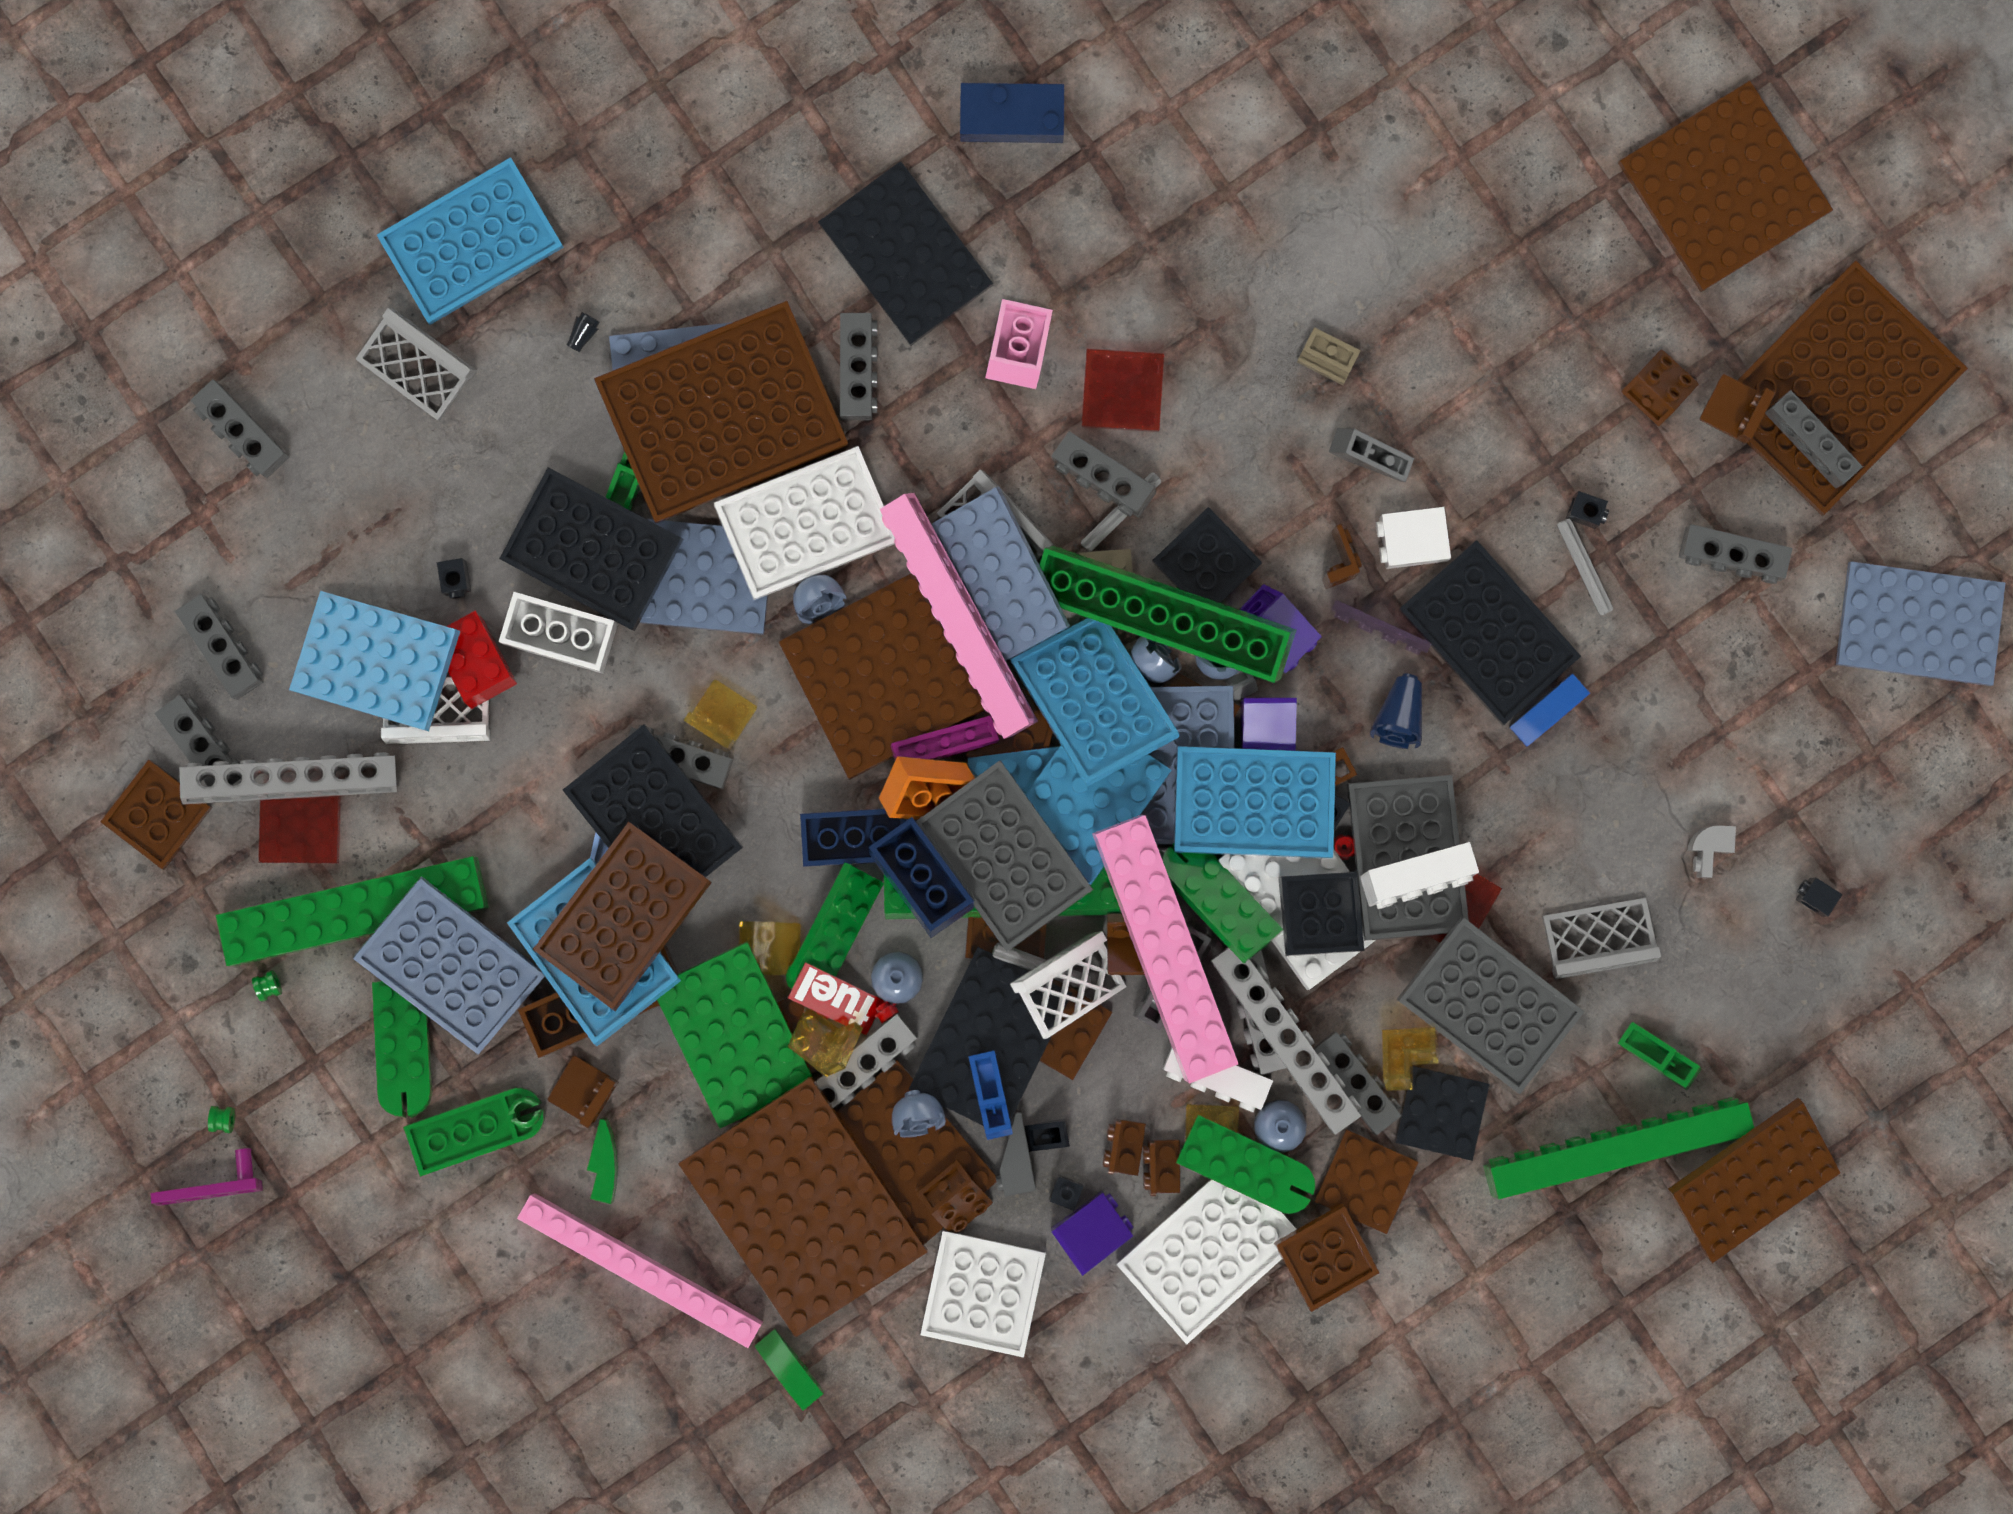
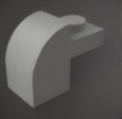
M1735 826L1706 827L1693 835L1688 844L1687 851L1698 852L1697 856H1694L1693 871L1697 872L1696 878H1712L1714 853H1735Z

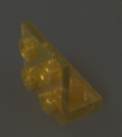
M713 680L693 712H688L684 721L730 751L756 712L757 706L721 682Z
M740 921L739 945L748 941L764 975H786L787 969L794 962L800 950L801 925L800 923Z
M805 1007L788 1047L821 1074L828 1077L846 1068L863 1028L856 1022L837 1028L820 1013Z

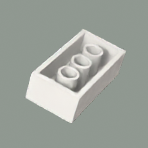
M513 592L499 642L505 646L603 674L618 624L614 620Z
M1468 842L1368 870L1360 878L1369 907L1377 905V909H1382L1393 905L1399 898L1406 902L1423 895L1422 892L1427 891L1428 895L1441 892L1443 889L1448 888V884H1452L1453 888L1466 885L1468 882L1473 881L1472 877L1478 874L1479 870L1471 844Z

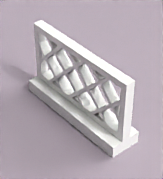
M446 677L443 688L447 684L455 685L451 677ZM459 692L449 701L441 694L440 698L446 704L434 714L429 732L401 723L390 725V720L383 718L381 738L386 744L490 741L489 700L482 703V706H477L482 711V722H471L465 717L472 710L469 706L461 713L453 705L461 696ZM451 707L459 716L452 723H445L439 717Z
M1102 931L1089 933L1010 984L1015 993H1020L1043 1039L1049 1038L1126 988L1121 975H1111L1116 984L1115 987L1110 990L1103 988L1105 974L1108 975V970L1106 969L1108 965L1107 948L1104 945L1107 939ZM1096 951H1099L1102 957L1101 967L1091 965L1092 955ZM1076 964L1083 966L1081 980L1071 977L1072 968ZM1089 969L1099 972L1097 985L1087 982ZM1055 977L1064 979L1061 993L1051 990L1052 981ZM1069 982L1080 984L1077 998L1067 995ZM1085 987L1095 989L1092 1002L1083 1000ZM1035 990L1044 992L1041 1006L1034 1004L1030 993ZM1050 994L1060 997L1057 1011L1047 1008ZM1066 999L1076 1002L1072 1015L1063 1013ZM1046 1012L1056 1015L1054 1026L1050 1029H1047L1044 1023Z

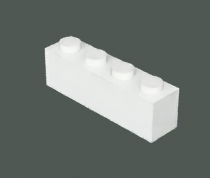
M1171 1046L1162 1069L1168 1071L1166 1077L1181 1082L1183 1075ZM1235 1065L1192 1082L1190 1086L1203 1092L1206 1091V1088L1216 1091L1215 1097L1227 1102L1231 1098L1240 1101L1239 1107L1254 1112L1255 1108L1262 1110L1273 1080Z

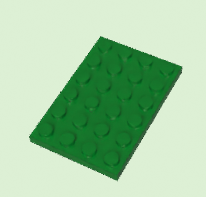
M748 941L678 973L677 975L681 981L657 999L719 1129L758 1111L812 1076Z

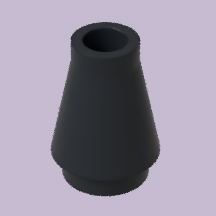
M581 312L579 317L576 316L569 341L566 345L580 352L599 330L597 327L600 322L590 315Z

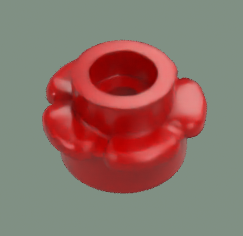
M1342 834L1334 839V850L1341 860H1348L1350 856L1353 857L1355 855L1353 837L1350 835L1344 836ZM1342 845H1346L1347 848L1343 850Z
M884 1002L876 1008L878 1013L875 1015V1018H879L881 1023L888 1021L899 1013L895 1006L897 1004Z

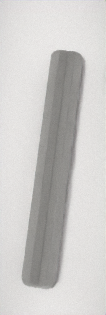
M1153 472L1144 479L1155 486V488L1161 483V479ZM1119 505L1081 541L1082 546L1087 551L1091 552L1127 517L1118 509Z
M1569 518L1559 522L1557 527L1599 615L1611 612L1613 606L1572 520Z
M996 943L992 952L994 958L1030 971L1047 961L1015 948L1007 952L1001 943ZM1072 969L1071 977L1081 980L1082 973ZM1088 975L1087 982L1091 983V977ZM1058 977L1054 978L1055 980L1060 982L1064 981V979ZM1069 982V985L1077 988H1079L1080 984Z

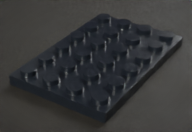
M901 161L818 221L820 227L910 346L993 286V282Z
M548 467L499 559L635 631L684 539Z
M1477 540L1398 609L1502 726L1581 657Z
M643 724L563 789V792L608 848L627 823L630 822L705 878L743 848L742 844L646 724Z
M977 947L909 1090H919L920 1093L929 1094L935 1097L941 1106L984 1126L969 1056L995 1051L1011 1121L1051 1038L1050 1036L1047 1039H1043L1020 993H1015L1010 985L1029 971L994 958L992 953ZM1052 983L1051 990L1061 993L1062 988ZM1035 990L1030 993L1034 1004L1041 1006L1044 992ZM1067 991V995L1071 996L1072 992ZM1050 994L1047 1008L1057 1011L1060 997ZM1067 999L1065 1000L1064 1009L1069 1001ZM1046 1012L1044 1023L1047 1029H1050L1054 1026L1056 1015Z

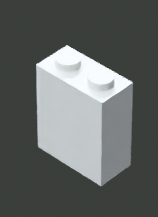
M1444 507L1382 514L1379 518L1380 522H1376L1377 536L1382 537L1383 547L1379 548L1380 561L1385 563L1386 569L1448 562L1451 559Z

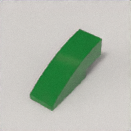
M624 451L621 462L616 467L606 498L630 510L640 487Z
M1631 1022L1618 1042L1621 1047L1686 1091L1702 1070L1698 1064L1683 1056L1676 1049L1634 1022Z
M601 1118L587 1171L597 1173L590 1199L612 1204L615 1199L618 1178L617 1149L609 1119Z
M776 1329L755 1345L761 1357L802 1411L824 1394V1390L809 1373L808 1368Z

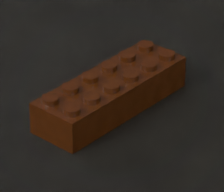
M664 946L660 952L676 974H678L667 946ZM558 993L518 1009L538 1058L545 1057L588 1038V1035ZM658 1001L653 1002L638 1015L659 1007Z

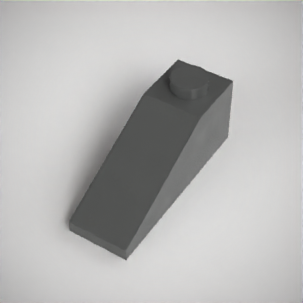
M1337 428L1329 453L1350 463L1401 482H1406L1414 461L1413 457L1351 428Z
M1021 1111L1015 1113L1012 1124L1013 1134L1009 1135L1000 1166L1001 1175L996 1176L998 1191H1004L1005 1196L1036 1191Z

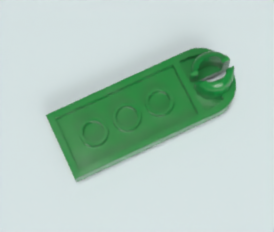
M1174 843L1172 847L1165 851L1162 861L1174 890L1243 964L1281 934L1283 928L1238 880L1220 864L1213 854L1174 852Z
M846 862L844 863L794 962L787 969L786 982L789 988H793L805 962L834 977L837 976L884 884L882 881Z
M383 981L372 982L378 1100L386 1112L397 1117L407 1118L406 1112L403 1111V1095L406 1093L407 1113L412 1118L426 1109L432 1097L428 1016Z
M514 1088L404 1126L403 1128L420 1177L534 1137L543 1127L545 1121L544 1109L521 1116L520 1111L542 1104L540 1098L529 1089Z
M1197 1115L1176 1160L1177 1164L1282 1213L1291 1214L1299 1212L1311 1200L1289 1190L1291 1185L1312 1195L1315 1191L1314 1176L1304 1164L1200 1115Z

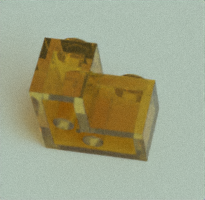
M1433 1027L1382 1030L1383 1081L1386 1090H1412L1413 1065L1439 1063L1436 1029Z

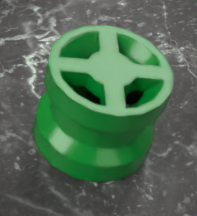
M273 970L268 971L263 977L255 976L252 978L254 991L261 1002L266 1001L271 995L278 996L282 994L280 981Z
M211 1106L208 1115V1131L216 1132L223 1130L224 1133H232L235 1124L234 1107L220 1109L218 1106Z

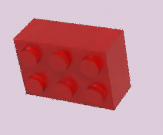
M476 610L446 626L460 631L448 672L464 703L471 709L517 684L484 619Z

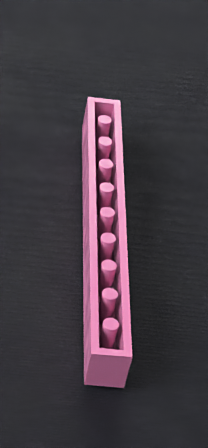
M915 493L903 494L882 507L880 511L883 515L882 521L884 525L893 533L897 549L903 552L907 559L906 565L909 571L916 576L920 583V592L925 598H928L932 605L931 611L933 616L941 622L945 629L943 631L944 636L949 643L953 644L957 652L956 658L963 667L965 666L969 674L970 684L974 689L978 690L982 698L981 704L983 708L990 712L994 720L993 726L996 732L1005 739L1038 722Z
M536 1193L529 1196L517 1218L747 1348L751 1345L763 1323L757 1317Z

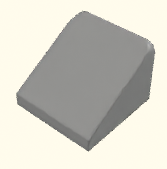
M1239 671V673L1229 679H1224L1227 686H1233V698L1235 701L1258 691L1253 675Z

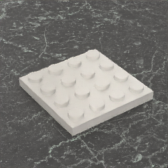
M943 1230L920 1335L1024 1357L1046 1252Z

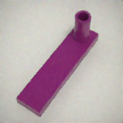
M987 716L891 743V749L895 760L897 756L938 760L998 743L999 738L993 726L992 717Z
M251 1149L235 1150L237 1181L151 1193V1204L162 1206L263 1191L262 1180L253 1178Z

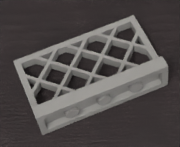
M387 308L382 315L383 320L356 357V360L436 420L440 421L468 379H472L477 370L397 310ZM389 326L395 331L396 342L383 344L382 333ZM400 335L404 337L406 340L401 341ZM412 343L415 346L417 357L404 359L402 344ZM397 345L399 360L386 362L384 347ZM379 348L382 363L372 364L365 359L371 349ZM421 351L424 352L426 356H421ZM432 358L436 361L437 372L424 374L422 360ZM418 361L420 375L407 377L405 362ZM400 363L402 378H390L387 365ZM382 366L383 372H382L380 369H378L377 367ZM441 366H443L448 371H442ZM453 374L460 380L453 389L445 390L443 375ZM438 376L440 391L427 393L425 378ZM421 379L423 393L413 395L409 392L408 381ZM397 382H403L404 387H402ZM441 394L443 404L438 412L430 407L428 396ZM419 397H423V398H424V402L421 401V400L419 399Z
M980 469L937 514L942 518L946 516L945 513L952 506H964L967 504V492L974 485L981 491V495L999 486L984 470ZM1001 489L1028 544H1031L1037 550L1034 556L1038 561L1042 557L1044 549L1054 546V544ZM963 496V503H956Z
M1646 898L1542 917L1553 965L1554 980L1657 962L1661 958ZM1641 905L1643 917L1639 923L1625 915L1630 907ZM1625 908V910L1623 911V913H1622L1621 911H1619L1618 909ZM1611 910L1620 916L1613 928L1600 920L1605 911ZM1599 912H1600V914L1598 915V917H1596V916L1593 915V913H1599ZM1586 915L1594 921L1587 932L1574 924L1578 916ZM1574 917V919L1572 920V922L1569 921L1568 919H1566V918ZM1622 918L1635 926L1629 938L1615 930ZM1561 920L1568 925L1562 936L1552 931L1550 921ZM1643 921L1645 922L1646 928L1641 925ZM1596 923L1610 931L1603 943L1590 935ZM1570 928L1584 936L1577 947L1564 939ZM1638 929L1648 935L1650 945L1639 946L1631 940ZM1612 933L1625 941L1621 950L1614 951L1605 945ZM1554 938L1558 940L1556 945L1554 943ZM1586 938L1600 946L1593 955H1588L1580 950ZM1560 943L1574 951L1569 959L1558 961L1556 949ZM1628 944L1633 947L1625 949ZM1602 948L1607 951L1604 953H1600ZM1576 953H1578L1579 955L1582 956V957H1576V958H1574V956L1576 955Z

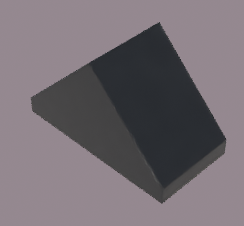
M1065 1118L1025 1126L1029 1152L1070 1147Z

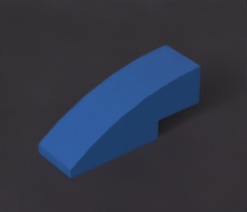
M1571 674L1509 728L1527 747L1579 704L1590 692L1574 674Z
M995 1051L969 1056L987 1140L1012 1135V1127Z

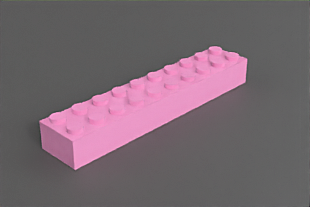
M1139 815L1092 833L1184 1080L1190 1084L1238 1065L1146 815Z

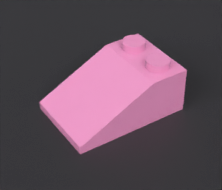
M1002 299L985 378L1036 389L1053 310Z

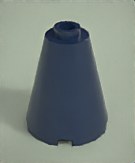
M1405 673L1403 676L1396 678L1370 729V735L1373 739L1374 735L1380 737V743L1402 749H1408L1409 744H1415V748L1421 746L1422 683L1418 680L1417 676Z

